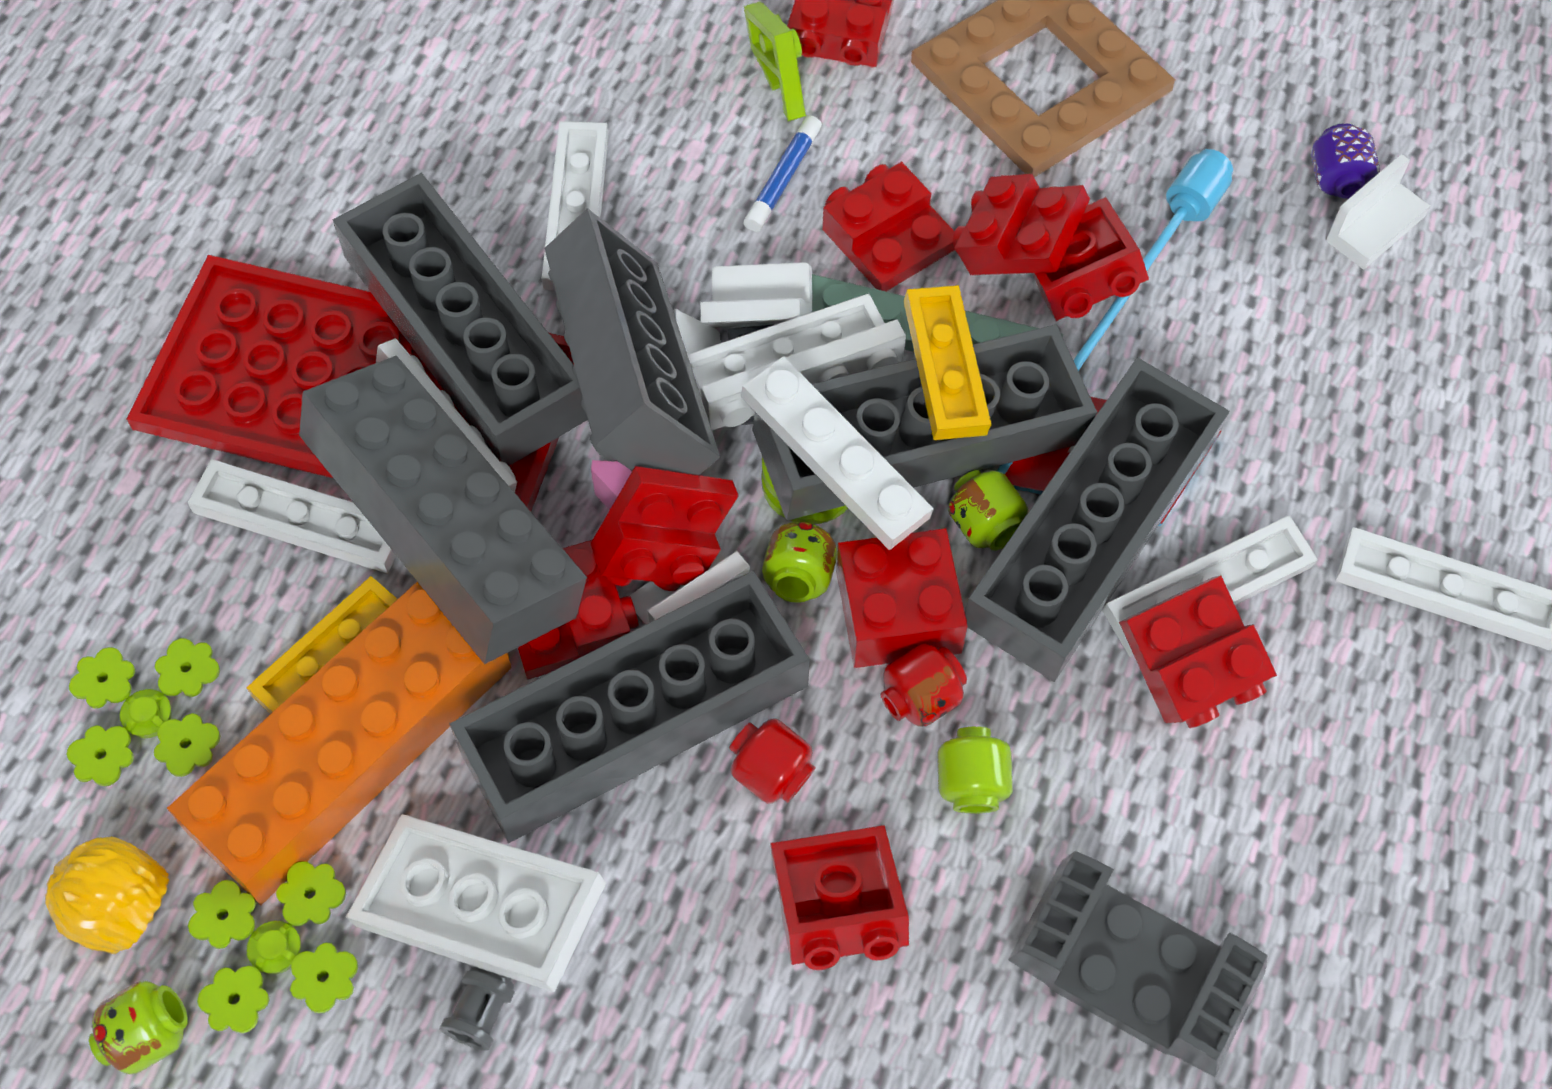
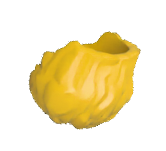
M113 836L99 837L76 846L70 854L66 855L54 866V873L50 875L47 882L45 904L60 934L88 949L117 954L119 951L130 949L153 920L154 914L161 906L162 898L167 891L169 874L156 860L133 844Z

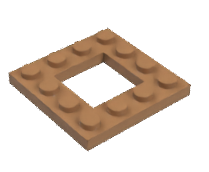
M997 0L912 50L911 63L1025 174H1033L1034 178L1170 93L1175 83V78L1089 0ZM1046 27L1100 78L1038 116L984 64Z

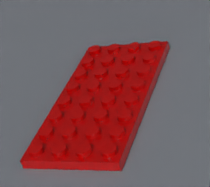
M208 255L126 419L132 430L333 478L299 436L303 391L375 364L378 345L393 339H397L410 356L413 355L418 358L426 375L439 390H443V388L370 291ZM549 333L574 365L570 347L565 341L564 336ZM454 404L455 409H456V410L458 411V413L464 418V416L461 414V412L458 410V408H457V407L455 406V404ZM559 437L509 466L517 481L515 494L530 511L533 509Z

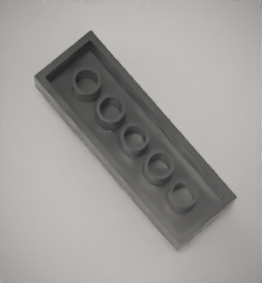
M422 172L333 219L346 260L443 390L450 396L452 402L470 426L478 429L485 445L500 462L510 466L588 420L587 414L581 406L583 398L578 379L572 370L573 363Z
M587 208L544 249L550 268L548 276L554 284L558 300L556 307L562 315L566 331L564 338L570 347L574 362L572 370L578 379L583 398L581 406L587 414L592 433L590 435L591 444L604 459L608 461L615 459L629 468L631 472L635 466L700 475L720 458V454L658 263Z
M1057 324L973 344L991 421V427L986 436L943 440L933 439L916 359L812 384L913 488L964 475L971 471H980L1075 446L1097 414V410ZM755 412L752 431L786 521L845 506L829 487Z
M397 355L303 391L299 436L484 664L577 617L587 579L585 574Z
M1137 357L969 597L965 608L967 628L1055 682L1215 442L1230 411Z
M753 570L449 723L462 757L507 842L510 843L807 688L810 659Z

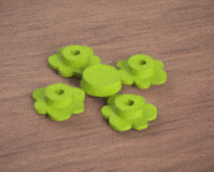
M185 638L173 641L168 646L167 655L159 657L155 662V670L160 675L158 687L161 692L154 689H144L130 695L132 687L128 680L134 676L135 667L131 662L123 661L122 654L116 648L107 647L100 650L95 658L86 656L79 660L77 664L79 673L69 683V690L74 697L86 699L88 705L94 709L103 707L107 701L120 703L125 700L120 710V722L123 727L113 726L105 731L101 726H92L86 731L85 738L75 740L68 747L67 758L75 765L74 776L77 780L88 782L93 779L100 786H110L117 782L121 775V768L130 766L134 760V754L128 748L131 742L129 733L140 738L158 736L161 743L155 747L154 756L159 762L166 763L168 771L176 777L186 776L194 770L195 766L206 767L212 762L213 753L211 749L218 745L221 737L218 728L211 723H203L201 717L194 713L186 715L182 721L171 719V706L166 695L176 696L182 692L189 697L197 696L201 693L203 684L212 683L218 678L220 666L215 659L211 658L213 651L209 644L200 642L194 645Z
M298 862L292 865L287 873L288 882L281 884L276 891L277 899L282 904H285L283 907V917L287 922H266L256 930H254V918L250 914L256 907V901L249 893H241L239 886L235 882L223 880L213 887L211 894L201 893L194 899L193 907L196 913L189 920L188 930L195 939L209 940V943L214 948L223 949L229 945L231 939L239 941L250 936L247 943V957L252 966L241 967L236 972L230 968L218 970L214 976V984L205 986L198 995V1006L204 1013L209 1014L208 1024L213 1030L224 1031L230 1027L236 1033H247L256 1026L258 1022L257 1011L265 1009L270 1000L268 993L261 988L263 976L260 971L269 974H280L291 968L292 974L296 978L290 986L291 994L298 1000L305 999L309 1009L315 1013L328 1012L335 1005L336 999L346 1000L353 994L354 985L350 979L356 975L358 970V962L355 956L347 951L337 952L335 946L331 943L320 944L316 948L315 953L311 951L300 953V937L293 927L304 925L309 920L315 924H323L330 918V909L336 908L344 902L346 889L339 880L334 879L335 871L331 865L324 863L316 868L308 862ZM315 893L313 898L308 899L309 894ZM228 914L226 919L221 920L223 915ZM324 975H329L326 981L320 982ZM240 997L238 1003L232 1004L235 998Z

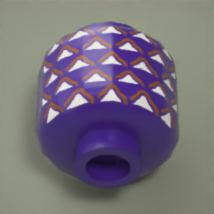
M1348 123L1333 125L1326 129L1313 143L1310 156L1318 188L1325 194L1349 199L1380 173L1374 140L1366 129Z

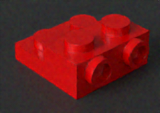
M795 0L787 26L790 29H794L799 37L802 49L801 56L808 58L819 57L842 61L853 66L864 65L876 68L894 0Z
M902 161L891 168L885 164L874 167L867 174L862 185L851 191L847 187L836 189L829 195L825 206H823L822 230L877 290L888 291L955 251L953 245L955 231L930 206L932 193Z
M1033 174L990 177L984 190H978L973 194L971 199L972 214L965 226H958L953 235L954 249L970 275L1057 272L1090 198L1083 185L1040 188Z
M1106 197L1087 205L1057 272L1032 273L1040 294L1055 321L1067 316L1070 318L1083 317L1091 310L1094 304L1114 295L1117 297H1127L1138 289L1140 283L1149 280L1139 247Z
M635 466L590 543L600 575L605 576L608 581L618 586H627L632 580L654 582L655 585L666 591H676L680 585H687L708 571L721 551L715 533L739 496L733 480Z
M592 540L562 548L587 577L575 619L518 647L527 680L549 674L630 633V629L639 627L630 595L619 598L616 585L608 581L605 576L600 575L590 544Z
M1222 576L1212 577L1119 622L1165 723L1186 721L1188 728L1208 723L1220 716L1217 705L1233 698L1236 705L1252 701L1267 692L1263 682L1277 676L1254 624L1244 626Z
M885 825L770 843L791 965L805 963L810 969L825 970L836 965L840 957L864 953L867 958L879 961L894 956L900 947L909 946V915Z

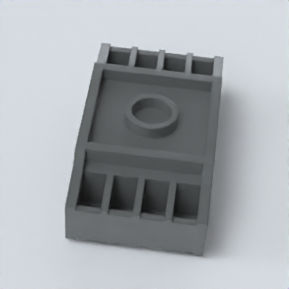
M1074 851L1061 861L1008 961L1044 982L1052 991L1156 1050L1175 1056L1215 1077L1265 974L1268 956L1230 932L1220 946L1107 885L1114 869L1089 856Z

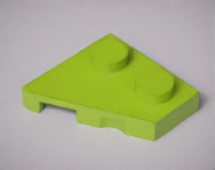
M761 1L743 6L750 47L772 91L776 89L781 90L783 113L788 121L805 117L806 113L797 58L801 57L802 49L796 31L786 26L782 22L781 17L778 14H774Z

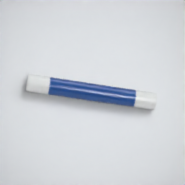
M808 115L805 117L745 217L743 224L747 229L755 232H760L822 127L821 121L815 116Z

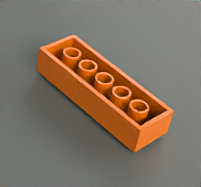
M416 582L170 804L167 810L182 829L247 893L252 895L261 906L277 891L281 884L287 881V873L292 865L298 862H308L450 727L449 723L460 718L511 669L508 653L484 664L426 591Z

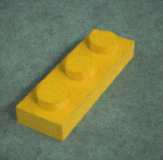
M959 285L907 289L903 302L933 439L943 440L986 436L991 427V421Z
M370 576L246 687L251 697L271 714L390 607L397 598Z

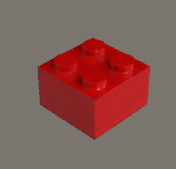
M946 528L911 533L891 550L877 537L838 542L836 574L854 668L890 664L916 646L925 643L937 649L944 646L954 655L962 654L968 625Z

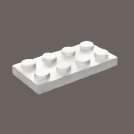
M401 814L346 918L358 928L555 992L602 894L606 881L596 871Z

